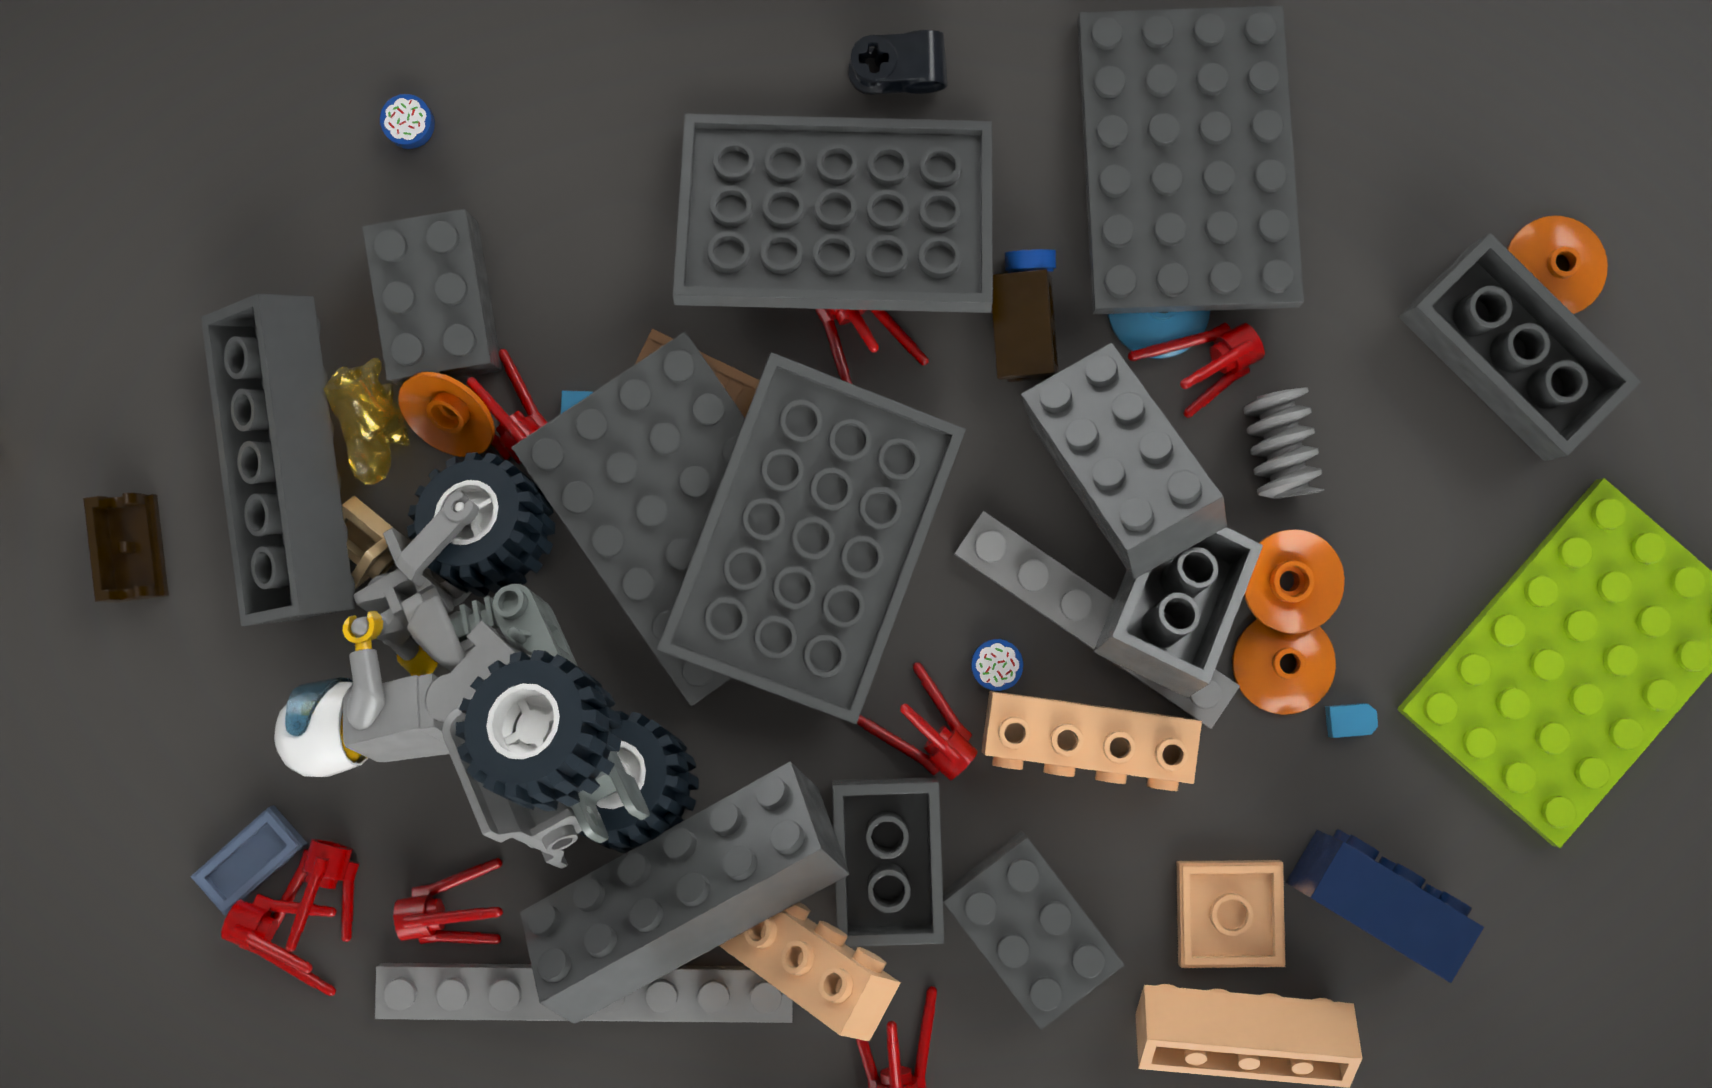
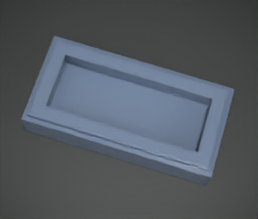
M273 805L263 811L190 877L225 916L236 901L247 899L308 843Z

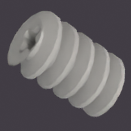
M1307 387L1257 396V400L1243 408L1245 415L1260 418L1259 421L1247 428V434L1264 439L1250 449L1251 455L1267 458L1266 462L1253 469L1254 475L1270 478V482L1257 489V494L1261 497L1280 499L1325 491L1322 488L1309 486V481L1323 474L1322 469L1306 466L1305 461L1319 454L1318 448L1302 445V440L1316 433L1315 428L1302 426L1298 423V420L1312 413L1311 407L1295 405V399L1309 392Z

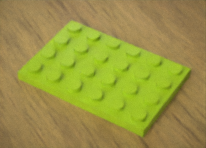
M1605 478L1596 479L1397 710L1554 847L1561 848L1712 673V571Z

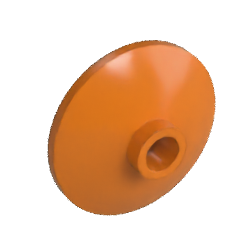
M1565 216L1539 218L1518 231L1507 248L1572 314L1578 313L1591 305L1604 287L1608 271L1605 249L1597 235L1578 220ZM1558 255H1564L1569 261L1570 267L1567 272L1557 267L1556 258Z
M419 372L409 377L402 384L398 394L401 413L410 428L432 447L453 456L465 457L466 453H483L492 443L495 435V426L491 413L480 397L460 381L441 373Z
M1283 530L1261 540L1259 543L1263 547L1244 594L1245 601L1251 612L1264 625L1284 633H1303L1324 624L1337 610L1344 592V570L1336 551L1320 536L1304 530ZM1286 571L1290 572L1294 577V584L1287 591L1280 585V577Z
M1256 619L1240 634L1232 656L1234 679L1240 685L1239 689L1242 694L1256 707L1274 714H1296L1313 707L1328 692L1336 669L1334 648L1329 637L1320 626L1303 633H1284L1271 629ZM1289 653L1295 657L1297 664L1295 670L1287 674L1282 671L1280 660L1285 654Z

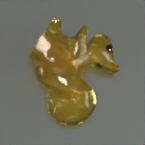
M373 358L363 366L348 369L347 366L338 368L323 388L333 413L340 420L343 437L347 444L348 462L353 475L364 484L369 485L377 484L386 478L389 473L392 460L390 444L398 443L403 446L410 444L399 404L393 400V385L389 382L382 385L378 380L382 367L379 358Z

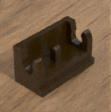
M1047 269L993 275L992 313L997 378L999 380L1007 379V382L1048 379L1059 372L1053 286L1052 277Z
M122 493L123 496L121 497L92 496L83 498L95 602L119 603L169 596L157 495Z

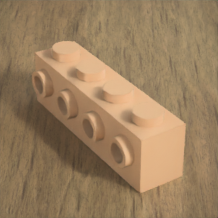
M989 691L981 752L986 756H993L992 766L1023 770L1024 761L1044 763L1043 772L1047 774L1074 777L1075 769L1081 768L1095 770V780L1126 784L1127 775L1147 778V787L1178 791L1179 782L1194 784L1202 721L1171 715Z
M800 902L719 945L837 1034L870 1042L901 983L883 971L887 963L882 958L864 948L857 947L855 951L847 946L845 941L848 935L827 922L820 920L816 924L807 918L811 910Z
M1160 984L1157 986H1143L1135 1014L1138 1069L1350 1088L1362 1061L1354 1003L1334 1002L1327 998L1299 999L1281 997L1273 993L1255 995L1232 993L1224 989L1198 990L1178 988L1170 984Z

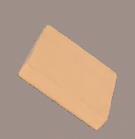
M1176 861L1178 965L1181 968L1285 967L1284 874L1282 861Z

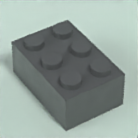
M466 209L362 226L387 381L401 387L409 377L419 372H436L454 379L503 371L499 357V346L477 220Z
M1226 527L1136 579H1133L1127 570L1093 652L1186 698L1210 684L1263 545Z
M937 777L833 780L834 832L849 871L848 876L835 882L837 928L848 935L845 944L849 947L944 944L940 795Z
M1022 830L943 891V903L1040 1030L1125 965Z

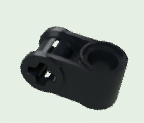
M918 30L904 34L868 35L862 37L855 43L851 51L848 71L851 84L859 92L868 95L905 92L927 94L946 89L948 81L944 34L936 30ZM867 58H875L876 66L880 67L879 72L871 73L868 64H865V60Z

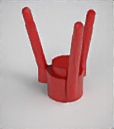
M815 309L824 325L838 375L841 380L852 384L834 320L836 319L840 326L852 322L871 352H877L879 345L861 316L866 310ZM870 310L920 365L925 366L928 364V357L885 310Z
M1224 322L1209 331L1131 351L1128 353V359L1136 361L1214 341L1215 344L1210 346L1209 349L1212 362L1184 378L1180 382V387L1188 389L1218 371L1225 375L1184 410V416L1190 418L1234 381L1249 374V366L1262 360L1265 356V350L1259 335L1251 325L1242 323L1231 329Z
M500 349V360L528 416L525 417L520 410L509 416L474 377L467 379V385L480 397L491 414L500 423L496 431L501 437L495 434L490 445L505 460L513 457L518 465H520L522 462L511 447L548 422L538 411L508 351Z
M916 662L912 667L915 674L949 725L951 731L946 726H942L936 731L908 704L901 705V713L928 739L923 747L929 753L927 755L862 715H859L857 725L920 763L933 776L940 771L951 781L967 768L976 757L978 750L968 742L973 734L960 723L922 664Z
M311 839L309 849H303L299 866L280 900L293 902L304 880L308 883L285 948L288 952L296 950L319 887L336 889L338 880H343L341 939L344 942L351 940L354 881L360 864L350 861L352 848L331 841ZM274 912L271 916L272 918L278 920V926L276 931L281 925L286 913Z
M495 858L430 885L412 887V897L397 899L394 905L393 918L398 938L401 941L418 939L420 944L433 942L499 944L501 942L499 934L443 929L447 923L500 917L503 914L501 907H482L445 912L443 901L440 898L433 899V896L500 868L502 860Z
M257 894L252 904L241 899L236 901L223 923L221 930L222 939L261 956L328 996L336 994L334 986L311 972L312 964L271 942L278 926V920L271 917V912L297 914L300 906L299 902L274 900L261 894ZM313 904L309 915L333 917L336 915L337 910L335 907Z
M930 986L927 989L914 1075H912L909 1067L901 1066L896 1022L889 1021L886 1025L889 1067L880 1071V1077L878 1076L869 1042L856 1039L868 1079V1088H926L925 1074L937 989L934 986Z

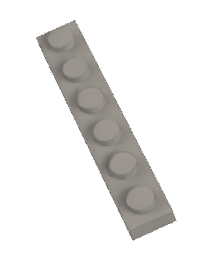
M983 511L954 552V555L1094 650L1114 600ZM1114 663L1194 719L1202 721V724L1212 729L1240 687V685L1215 669L1210 684L1186 698Z

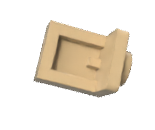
M353 496L342 504L343 520L348 529V557L357 564L352 572L356 589L368 578L373 579L378 575L387 573L395 562L383 536L384 532L393 527L356 496Z

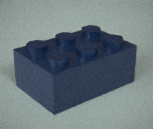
M1339 829L1335 831L1333 836L1316 830L1285 883L1449 983H1452L1484 929L1482 925L1468 918L1472 907L1427 883L1421 889L1426 879L1381 856L1379 862L1375 861L1379 851L1353 835L1349 836Z

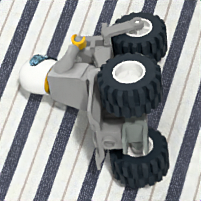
M477 452L466 453L463 462L457 457L445 461L447 468L441 472L435 468L428 475L431 479L426 487L420 485L414 494L419 498L417 505H410L408 517L414 520L413 524L407 526L408 537L411 540L394 528L383 533L396 564L395 566L398 569L391 573H384L374 577L367 587L353 595L357 606L368 612L365 617L349 616L343 624L342 631L344 637L348 641L355 643V651L349 654L353 681L350 678L338 677L301 684L293 689L286 706L279 712L276 721L274 742L278 754L284 764L291 770L302 776L329 777L362 765L368 758L376 762H391L450 754L482 835L500 843L509 838H514L527 844L530 848L541 850L545 862L560 869L568 866L564 856V849L576 842L578 839L577 834L583 835L608 849L612 848L620 853H627L632 848L634 849L655 839L664 831L684 821L681 816L685 809L694 810L696 800L689 796L690 790L699 789V778L689 772L696 768L694 758L685 752L687 747L680 739L654 720H650L640 713L632 712L629 716L623 711L611 709L616 704L609 692L602 688L600 682L578 667L552 608L530 589L523 586L528 582L525 575L530 570L537 574L543 566L538 561L542 553L549 555L553 546L547 540V536L555 534L556 523L549 518L554 511L549 501L544 498L540 488L507 459L503 461L495 454L487 453L483 458ZM430 570H432L434 573L442 577L445 581L439 583L435 578H433ZM489 591L495 593L494 599L488 596ZM471 593L484 597L485 602L484 606L477 600L471 601L473 610L465 604H459ZM459 605L460 611H456L448 616V613L453 611L455 606ZM378 639L390 646L397 653L398 663L411 676L382 683L377 650L372 649V640ZM438 663L451 671V673L440 677L432 674Z

